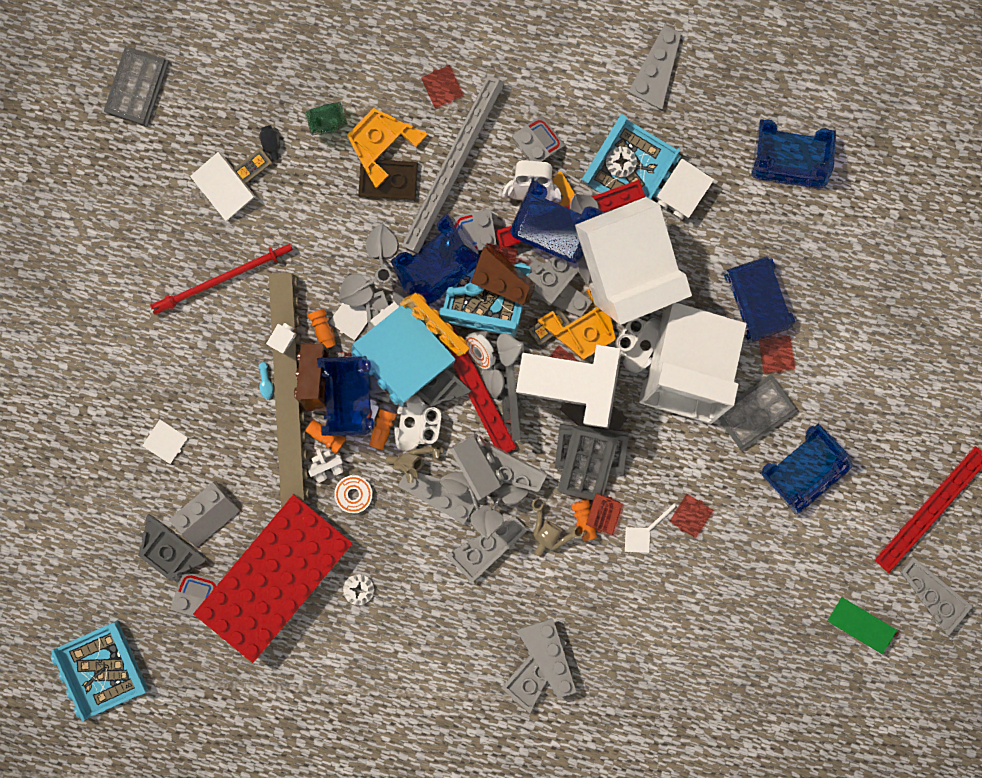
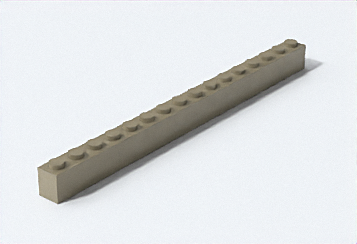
M293 273L269 274L272 333L277 324L283 326L286 323L294 328L293 332L297 334L296 327H300L299 315H296L295 308L299 307L298 296H295L294 289L298 288L297 277H294ZM300 334L296 335L286 354L273 348L281 508L293 494L305 504L306 499H309V489L305 488V480H308L307 468L304 469V461H307V451L303 449V442H306V432L302 430V422H305V413L301 411V404L294 397V389L297 387L296 370L299 369L297 346H301Z

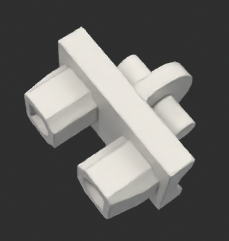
M317 449V456L311 458L313 463L308 465L310 476H313L318 483L327 479L325 470L331 468L334 475L343 472L342 458L339 452L331 455L330 451L322 453L321 449Z

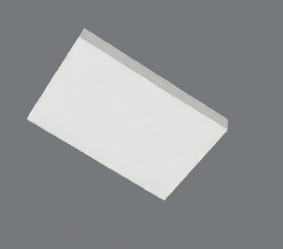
M217 152L190 176L225 221L232 218L256 197L221 152Z

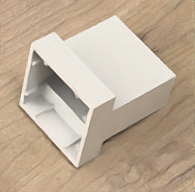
M645 197L575 225L593 282L589 284L594 304L618 324H624L692 296L686 274L678 269L662 210L658 203Z
M679 303L669 305L662 314L649 376L643 381L639 403L712 424L734 406L738 383H735L734 380L747 323Z
M596 345L593 364L522 353L516 392L523 396L586 406L585 425L609 429L621 350L620 348Z

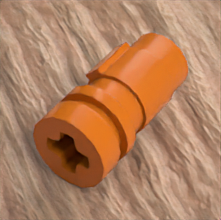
M323 308L307 314L309 321H312L310 323L311 327L314 326L318 342L324 344L326 348L336 345L334 339L336 336L332 326H329L326 309Z
M379 408L377 413L379 416L375 419L377 422L374 426L369 446L383 450L390 433V428L394 425L393 420L396 419L397 414Z
M314 419L305 431L320 443L325 444L327 449L331 448V451L335 454L339 452L347 439L342 435L339 436L338 432L334 433L330 428Z
M589 499L571 504L572 511H575L573 515L577 518L576 527L580 526L578 533L582 535L584 530L587 531L586 535L582 537L583 541L597 538L595 524L593 523V527L587 525L591 511Z

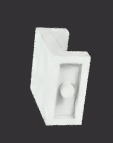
M681 159L655 199L663 209L669 208L674 211V216L680 220H683V218L687 220L714 179L684 159Z

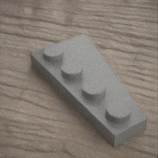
M484 440V448L487 453L490 452L495 461L493 464L497 470L499 469L504 477L502 481L504 483L536 492L540 491L548 475L547 473Z
M559 636L562 648L564 649L566 641ZM530 654L501 688L525 710L531 713L547 679Z

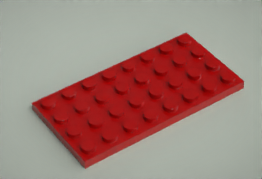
M293 494L196 609L193 615L250 662L254 663L353 543Z

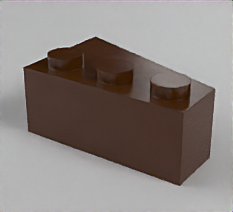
M491 244L483 247L471 283L521 305L530 302L536 284L508 262L507 258L500 255Z
M301 344V349L298 351L299 369L296 370L297 387L294 389V397L308 412L330 411V405H326V393H329V387H326V375H329V350L324 344Z

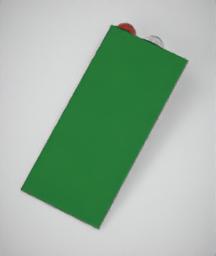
M843 597L840 598L827 622L882 655L887 646L893 645L892 638L899 635L898 629L893 628Z

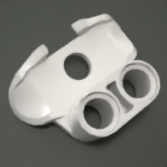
M519 161L516 164L515 177L504 187L502 198L561 202L560 190L552 181L551 164L539 161ZM533 190L536 191L537 194L530 195L527 192Z
M636 318L627 322L616 339V347L620 348L621 354L624 356L623 364L627 370L638 373L651 364L652 357L650 355L655 349L660 320L651 318L648 321ZM633 321L640 324L638 332H633L630 328ZM623 337L628 338L630 341L628 348H622L620 345V340ZM643 340H648L651 344L648 351H643L640 348V343Z
M414 394L407 400V407L399 406L397 413L401 414L399 428L395 427V443L401 451L414 450L418 444H432L436 442L439 436L441 412L437 408L425 404L423 398L418 394ZM432 410L435 413V418L429 421L427 413ZM407 417H412L415 420V424L411 428L406 427L404 424ZM430 429L432 431V437L429 440H426L424 437V433L426 430Z

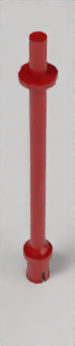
M290 243L274 251L272 247H269V253L175 296L166 295L164 299L150 304L151 310L157 308L152 311L154 315L167 309L172 310L178 302L270 260L278 263L277 257L292 251L293 248Z

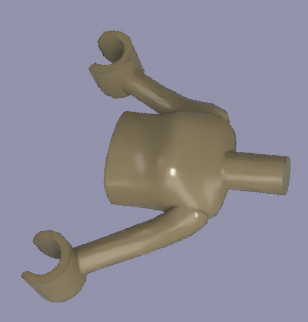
M437 443L429 448L411 450L399 457L387 456L386 463L394 464V470L406 474L407 482L413 483L414 478H418L417 472L423 465L422 457L417 455L432 453L433 458H439L440 454H443V448L441 444Z
M539 498L532 502L533 509L537 511L534 537L540 543L534 552L537 556L541 557L546 548L556 550L573 538H581L586 535V530L582 532V535L578 533L580 527L578 526L574 528L572 533L558 541L563 532L560 527L548 520L542 526V509L545 508L546 503L539 507L537 505Z

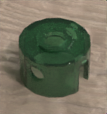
M341 102L322 105L305 112L312 136L333 133L348 126Z

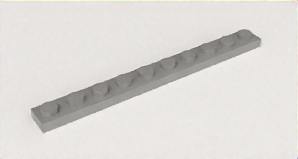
M487 76L402 244L406 249L419 253L481 128L504 85L502 80Z

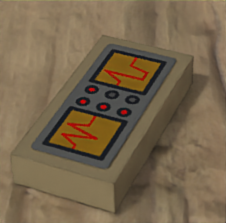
M259 148L233 169L244 183L247 184L273 163L263 150Z
M560 308L554 311L562 327L570 324ZM537 323L528 330L539 346L554 336L540 323Z

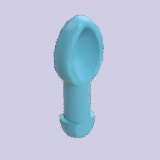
M470 282L465 287H449L446 293L450 297L463 294L476 296L482 293L484 288Z
M261 362L258 367L262 380L259 386L260 393L265 399H270L274 393V386L269 380L268 364Z

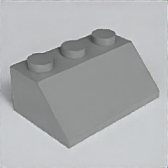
M474 433L457 442L450 451L477 500H480L501 487L504 483L502 481L504 477L502 472L495 468L492 454L490 452L487 453L485 450L483 438Z
M215 481L174 514L169 521L182 536L197 548L241 510Z

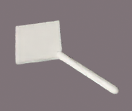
M673 504L648 528L626 527L625 552L649 553L650 531L676 505Z

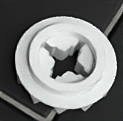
M616 147L607 155L606 166L614 176L626 177L636 168V156L628 147ZM620 154H622L624 160L628 161L624 163L623 170L619 163H613L619 160Z
M353 575L344 584V596L348 602L354 605H364L373 596V583L364 575ZM359 582H361V589L367 592H361L358 598H356V591L350 588H356Z

